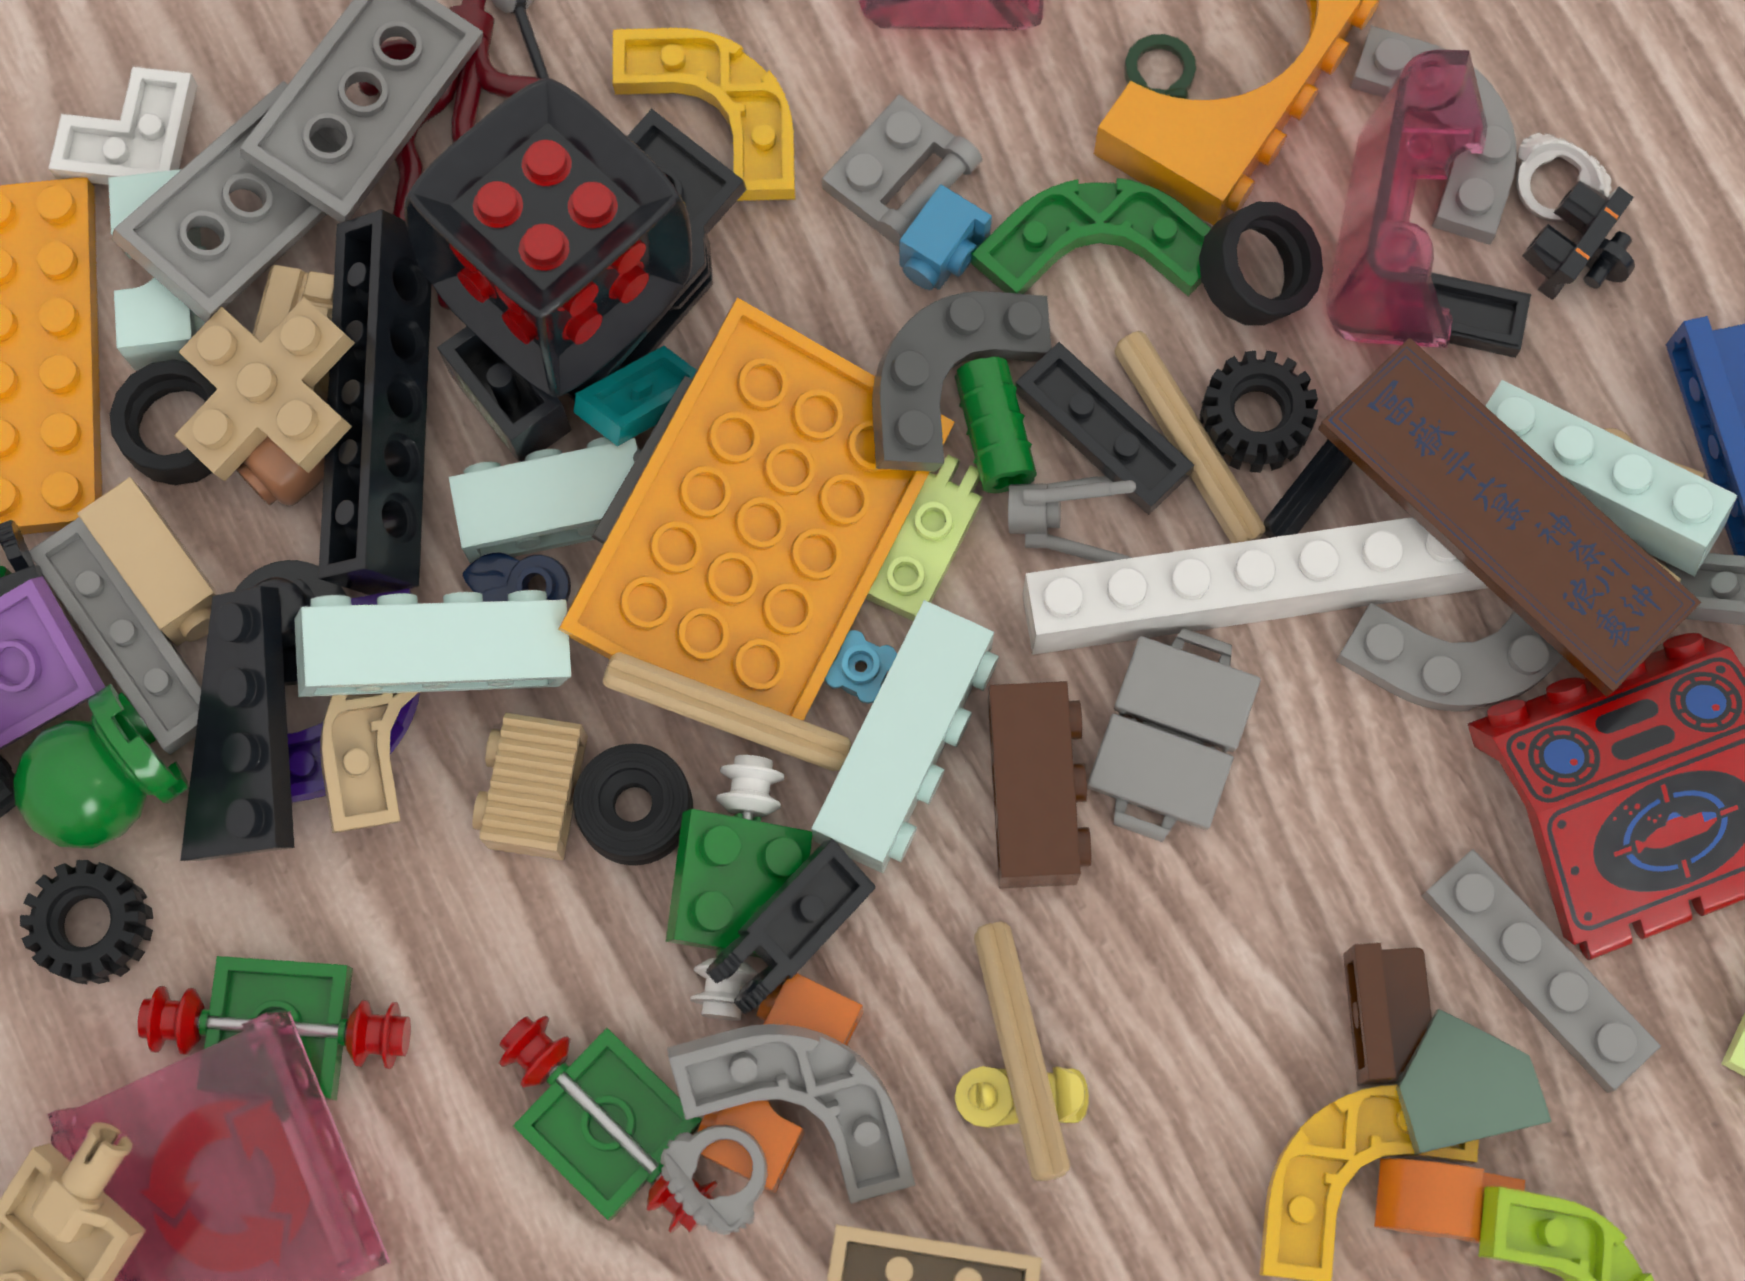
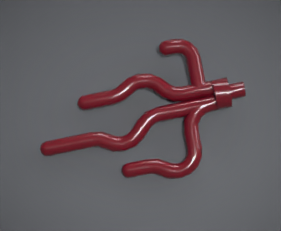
M462 0L461 5L449 8L483 31L482 43L395 158L399 170V182L393 215L405 220L404 204L407 194L423 173V164L415 146L418 130L427 121L440 114L453 100L456 93L451 120L452 142L454 143L476 124L482 88L490 94L508 99L527 85L540 80V78L506 74L499 72L493 67L489 59V47L493 33L494 18L491 14L484 11L486 0ZM405 39L387 40L380 46L382 52L394 60H404L415 51L412 43ZM359 82V89L364 95L371 97L380 93L374 85L367 82ZM437 294L439 305L444 309L451 310L439 294Z

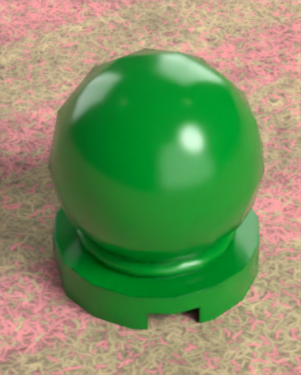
M112 684L107 685L88 699V705L93 713L91 721H64L42 731L22 753L14 777L15 804L27 825L34 832L59 847L93 849L117 839L140 818L147 795H155L160 801L168 804L189 789L188 780L177 761L168 767L161 761L150 746L151 743L156 741V738L127 696L122 692L117 694Z

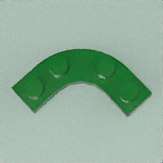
M1116 178V183L1093 182L1079 184V179L1052 186L1024 202L971 254V264L1004 293L1024 294L1057 260L1075 248L1097 243L1124 247L1140 256L1189 297L1202 283L1199 255L1204 237L1211 228L1173 197L1146 184Z

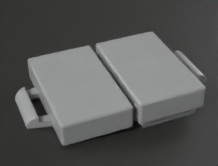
M1185 628L1181 629L1171 646L1144 636L1138 638L1114 706V710L1118 711L1119 715L1112 714L1087 782L1088 789L1116 798L1113 825L1160 842L1164 841L1176 821L1203 830L1210 828L1234 757L1227 754V752H1234L1238 748L1261 682V678L1230 667L1231 644ZM1187 642L1221 654L1219 662L1182 650L1184 643ZM1126 714L1143 720V723L1137 722L1135 718L1128 719L1122 716ZM1205 742L1217 746L1219 748H1222L1223 752L1216 750L1214 746L1207 747L1203 744ZM1128 803L1164 815L1161 827L1124 814Z

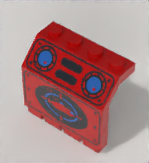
M1685 633L1666 640L1663 643L1664 649L1651 653L1608 697L1587 678H1566L1547 686L1546 694L1528 701L1509 700L1498 703L1487 710L1488 716L1467 723L1474 747L1500 762L1524 803L1562 935L1573 945L1579 944L1580 950L1587 960L1595 959L1632 944V935L1628 925L1632 923L1638 937L1643 940L1691 921L1692 913L1689 900H1691L1694 909L1700 916L1745 900V668L1731 647L1703 637L1700 633Z

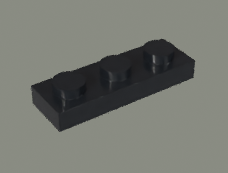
M1060 342L1016 381V393L1112 482L1132 480L1136 483V490L1125 494L1148 515L1192 474L1194 464Z

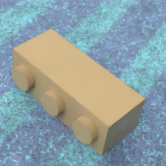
M836 1224L827 1281H1039L1042 1258Z

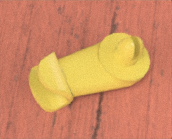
M982 1066L971 1069L962 1076L956 1087L955 1101L958 1111L965 1120L975 1126L985 1128L1019 1123L1006 1069ZM1054 1067L1053 1073L1047 1072L1059 1122L1078 1123L1084 1119L1089 1106V1092L1085 1077L1076 1069Z

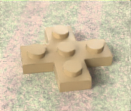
M305 297L262 342L221 306L179 351L217 390L174 436L223 481H226L267 436L295 463L309 473L352 427L312 388L355 342Z

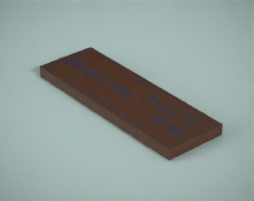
M1411 338L1405 341L1321 422L1318 428L1326 438L1606 697L1613 693L1701 604L1700 600Z

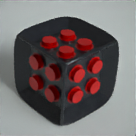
M548 77L531 83L511 95L450 145L419 176L407 194L404 204L406 226L417 263L441 299L507 365L534 387L554 398L574 390L590 379L641 335L675 300L687 282L692 269V238L689 213L684 201L668 177L653 160L595 107L564 84Z

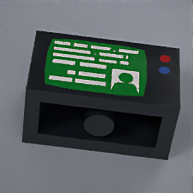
M467 326L437 347L451 377L518 462L525 461L526 456L530 453L547 449L572 431L560 400L547 395L523 379Z

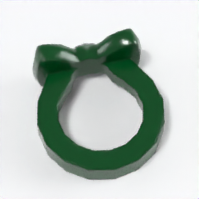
M1167 34L1148 35L1139 39L1129 49L1124 65L1125 80L1128 84L1130 81H1133L1144 88L1160 94L1189 99L1188 90L1191 88L1196 73L1195 56L1189 46L1179 38ZM1153 49L1171 51L1183 64L1182 76L1167 90L1148 87L1146 81L1139 73L1137 65L1139 58L1144 53Z

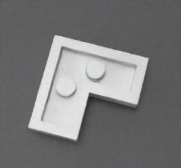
M132 67L120 120L61 114L49 164L51 173L56 179L86 177L91 183L109 185L108 178L178 170L197 89V83L192 74Z

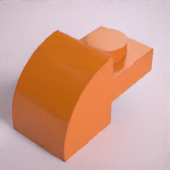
M1380 1159L1374 1227L1429 1237L1451 1238L1480 1243L1485 1187H1504L1525 1191L1526 1180L1486 1173L1484 1169L1408 1159Z

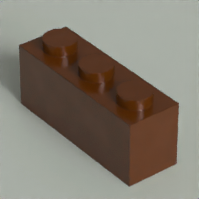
M1067 681L990 685L987 701L999 889L1077 885L1081 875V867L1091 866L1092 858L1089 827H1078L1076 803L1087 801L1085 764H1073L1072 739H1082L1080 700L1069 701Z

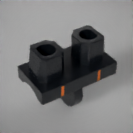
M1579 180L1567 192L1554 211L1557 216L1579 231L1575 238L1571 241L1547 224L1522 255L1537 271L1546 277L1538 290L1553 300L1565 284H1571L1575 281L1585 265L1590 270L1585 275L1584 282L1591 288L1599 289L1605 279L1619 283L1626 281L1635 268L1633 258L1626 251L1632 243V239L1622 231H1617L1611 240L1605 239V237L1634 197L1620 186L1606 197L1598 190Z

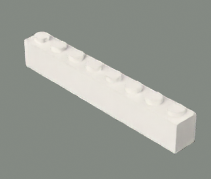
M1413 517L1026 573L1022 597L1032 655L1137 640L1140 636L1151 638L1178 634L1182 628L1199 631L1369 606L1370 603L1377 605L1486 589L1488 587Z

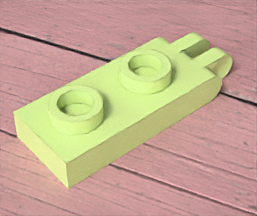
M947 455L937 475L929 472L865 599L911 621H914L924 600L932 602L981 505L983 496L974 493L980 479L977 467L969 466L960 485L951 482L960 463L959 459L951 455Z

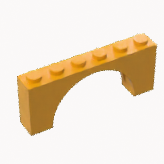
M1306 0L1310 25L1309 41L1301 54L1275 79L1241 95L1214 100L1183 99L1157 93L1130 81L1098 126L1094 155L1139 182L1173 197L1193 214L1214 226L1218 220L1222 219L1228 209L1236 212L1242 208L1256 182L1250 176L1260 162L1269 167L1274 161L1287 138V134L1282 132L1283 128L1291 116L1299 121L1304 117L1319 90L1313 84L1322 71L1329 75L1334 73L1350 45L1344 39L1353 26L1360 30L1365 28L1377 9L1380 0Z

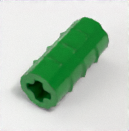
M988 357L965 363L956 370L957 373L954 378L961 401L959 407L963 409L968 429L966 435L970 437L975 456L973 463L977 465L983 490L987 493L997 494L1009 492L1010 484L1032 483L1037 475L1030 449L1032 443L1027 438L1023 423L1025 415L1020 411L1016 396L1017 387L1013 385L1007 360L1001 357Z

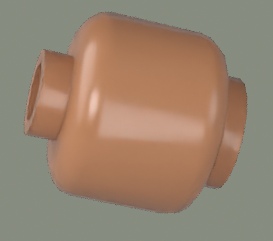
M267 436L236 471L269 506L276 500L283 505L293 506L323 481L325 456L308 473Z

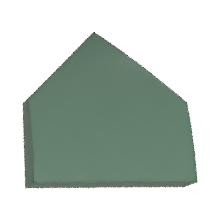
M1440 1009L1435 1011L1426 1027L1427 1031L1409 1063L1395 1082L1398 1084L1396 1090L1415 1155L1552 1122L1530 1056Z

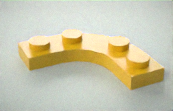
M690 28L613 29L612 84L615 95L677 93L701 98L716 107L730 125L733 137V172L744 180L747 189L737 201L795 199V145L792 116L784 91L770 70L766 72L755 60L745 54L743 46L707 31Z
M1397 1085L1363 1089L1326 1105L1301 1125L1290 1138L1272 1172L1265 1203L1259 1275L1300 1281H1332L1337 1211L1344 1187L1361 1167L1380 1157L1403 1155L1473 1164L1478 1162L1479 1140L1415 1155L1397 1094Z

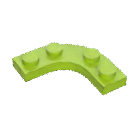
M1485 1187L1478 1257L1539 1267L1562 1277L1564 1281H1654L1651 1273L1642 1272L1633 1254L1623 1241L1627 1237L1614 1224L1592 1209L1562 1198L1504 1187Z

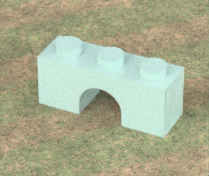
M182 169L108 178L111 234L113 235V230L117 225ZM201 227L190 229L187 232L189 241L197 248L207 250L205 246H201ZM125 252V254L128 256V258H129V259H132V257L129 256V255ZM155 278L137 288L114 290L117 349L135 371L155 362L173 359L188 362L179 351L205 324L200 317Z

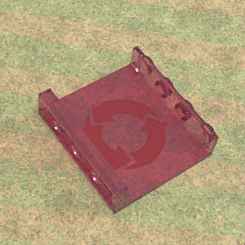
M290 1011L265 1013L243 1023V1032L80 1107L55 1110L47 1114L53 1128L51 1145L70 1162L87 1137L88 1130L95 1123H107L121 1131L113 1145L117 1146L124 1136H127L133 1144L131 1151L123 1158L104 1188V1193L146 1231L114 1281H351L391 1263Z

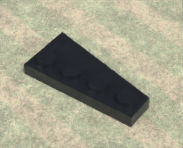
M257 586L212 597L180 861H203L295 848L279 588Z

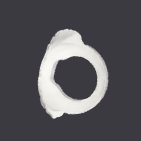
M1541 133L1530 135L1529 139L1525 138L1522 141L1518 155L1522 162L1517 173V192L1523 205L1535 216L1547 221H1564L1554 213L1555 209L1546 208L1538 203L1532 195L1530 187L1534 171L1539 166L1552 162L1555 158H1562L1573 164L1579 171L1578 181L1580 180L1593 187L1606 197L1610 195V175L1606 173V169L1603 166L1599 165V161L1596 158L1589 156L1582 148L1551 134L1542 135Z

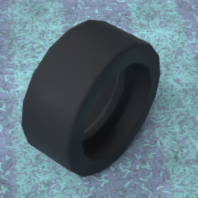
M1257 201L1218 220L1204 237L1199 255L1201 281L1210 300L1226 317L1243 325H1267L1306 307L1318 292L1323 273L1321 247L1312 227L1297 211L1279 202ZM1249 229L1265 235L1277 248L1283 261L1285 279L1282 291L1279 296L1273 299L1258 294L1245 281L1238 265L1237 246L1240 235Z
M173 359L150 363L131 374L116 392L109 413L112 437L128 461L151 480L175 486L198 482L213 472L188 448L181 453L169 455L156 454L145 446L140 437L139 428L146 411L155 401L165 395L189 391L194 392L206 402L217 388L189 362Z

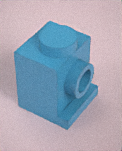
M940 184L899 240V266L903 267L904 274L917 286L926 290H932L935 287L940 291L951 274L960 277L971 263V254L990 236L992 215Z

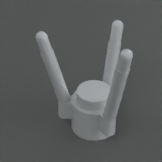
M1096 476L1049 484H1010L1008 496L1009 534H1025V548H1048L1099 563L1131 558L1120 553L1048 534V528H1060L1061 501L1132 493L1136 490V483L1132 480L1112 482L1107 476Z

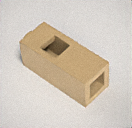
M131 477L77 513L157 627L176 646L181 645L185 641L199 640L208 634L212 597L219 594L150 498Z

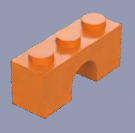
M796 973L792 979L785 980L784 984L780 983L761 1002L756 1016L765 1020L764 1024L804 1027L821 1032L848 1046L863 1015V1005ZM770 1100L752 1101L705 1114L697 1132L715 1125H730L743 1129L757 1140L762 1147L767 1162V1180L764 1188L776 1193L805 1134L803 1128L779 1116L772 1109ZM719 1140L711 1143L701 1153V1156L750 1181L753 1171L752 1158L747 1149L738 1142Z

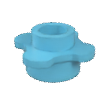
M851 630L848 632L841 650L832 663L825 681L831 688L837 689L841 687L848 694L858 697L862 703H873L897 653L893 647L889 645L881 647L866 641L860 631ZM865 662L867 669L864 672L856 671V663Z

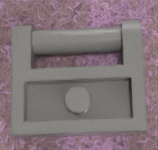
M899 94L822 178V189L889 241L899 246V240L939 185L942 184L949 189L962 174L970 175L981 163L982 156L970 141L961 136H954ZM933 152L943 159L898 210L889 209L885 206Z

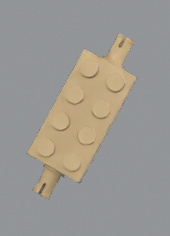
M103 1122L93 1124L71 1162L50 1143L31 1149L0 1199V1281H114L146 1231L104 1193L107 1183L123 1158L129 1154L133 1145L127 1136L122 1137L117 1146L113 1145L121 1133L119 1129Z

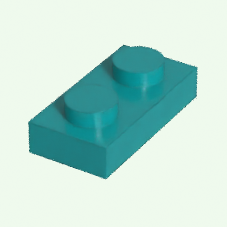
M662 346L576 393L573 413L618 447L656 425L684 376L692 380L697 370L666 346Z

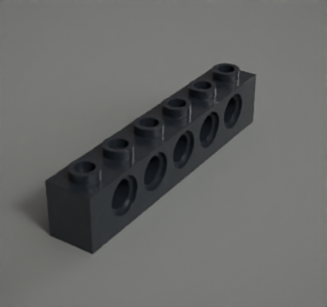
M383 209L337 224L332 322L355 343L329 370L327 404L352 427L325 455L318 579L367 595L419 587L432 283L424 276L417 263L406 221Z

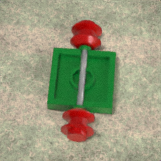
M217 956L210 1009H205L204 1003L194 988H188L181 1000L178 1001L171 1000L169 991L165 986H159L154 991L151 999L145 998L142 1001L138 1013L137 1028L139 1037L147 1039L149 1050L152 1053H158L166 1040L176 1041L180 1054L188 1055L202 1036L206 1037L198 1088L206 1092L337 1101L343 1046H346V1050L356 1067H362L368 1055L374 1054L381 1055L384 1067L391 1069L397 1056L405 1057L407 1055L411 1036V1021L409 1016H401L400 1007L397 1002H392L385 1015L373 1014L368 1000H362L350 1014L349 1019H347L353 968L348 965Z
M526 1016L516 1023L499 1044L505 1050L499 1065L505 1067L517 1062L525 1070L520 1083L523 1088L541 1085L545 1082L550 1087L514 1123L513 1127L608 1221H611L639 1190L649 1182L653 1186L648 1193L646 1209L650 1212L664 1207L672 1215L668 1229L670 1233L674 1232L681 1225L689 1232H692L699 1224L694 1220L693 1215H688L683 1210L682 1203H678L674 1198L675 1194L668 1190L669 1182L662 1175L661 1168L664 1165L660 1162L663 1150L668 1149L667 1143L669 1140L675 1141V1137L681 1133L689 1132L693 1134L699 1128L702 1119L698 1116L686 1120L680 1098L608 1028L569 1066L564 1062L568 1058L571 1039L565 1036L553 1041L546 1035L545 1031L549 1023L547 1016H543L535 1022ZM693 1178L692 1181L697 1190L706 1198L714 1199L710 1194L718 1182L712 1181L700 1185Z

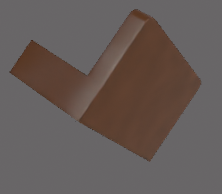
M1381 943L1354 944L1343 953L1357 1085L1395 1083L1400 1073L1405 1070L1432 1018L1424 951L1418 947L1382 950Z

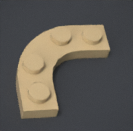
M421 692L336 695L331 697L322 725L320 757L332 834L393 824L400 821L390 761V734L401 708Z

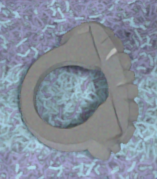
M715 1125L707 1127L695 1135L685 1132L678 1134L675 1137V1141L669 1140L667 1143L668 1149H664L661 1155L660 1163L664 1165L661 1168L662 1175L669 1182L668 1190L675 1194L674 1198L678 1203H682L683 1210L688 1215H693L694 1220L699 1225H706L708 1230L716 1231L721 1235H728L732 1231L735 1233L740 1232V1228L744 1229L746 1224L750 1225L754 1222L753 1206L766 1185L767 1162L762 1147L752 1135L735 1126ZM719 1140L738 1142L747 1149L752 1158L753 1171L750 1181L744 1189L734 1195L718 1196L715 1199L706 1198L697 1190L692 1181L701 1153L711 1143Z

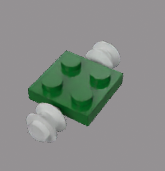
M755 755L735 756L734 764L720 767V773L730 778L732 782L731 790L717 795L716 801L728 812L734 814V816L697 809H689L683 812L665 942L716 950V957H718L729 944L740 937L738 931L810 856L812 831L761 822V817H765L781 808V803L770 797L769 791L771 784L784 780V774L772 769L773 761L771 759ZM753 951L750 955L753 957L760 958V956L755 951ZM709 958L695 966L694 972L706 979L705 991L690 997L691 1002L703 1005L701 1015L721 1020H741L742 1011L734 1004V1000L745 984L750 982L758 973L748 963L743 962L731 977L717 984L706 973V969L716 958Z

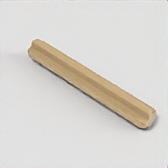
M1136 331L1122 338L1115 348L1116 357L1167 440L1194 464L1190 477L1230 542L1238 543L1260 539L1265 532L1262 520L1147 335L1142 331Z
M621 652L615 653L610 658L604 673L603 684L607 688L830 771H839L851 749V740L848 737Z
M1006 922L985 924L978 927L974 941L1031 1175L1036 1181L1058 1179L1069 1171L1070 1162L1011 927Z

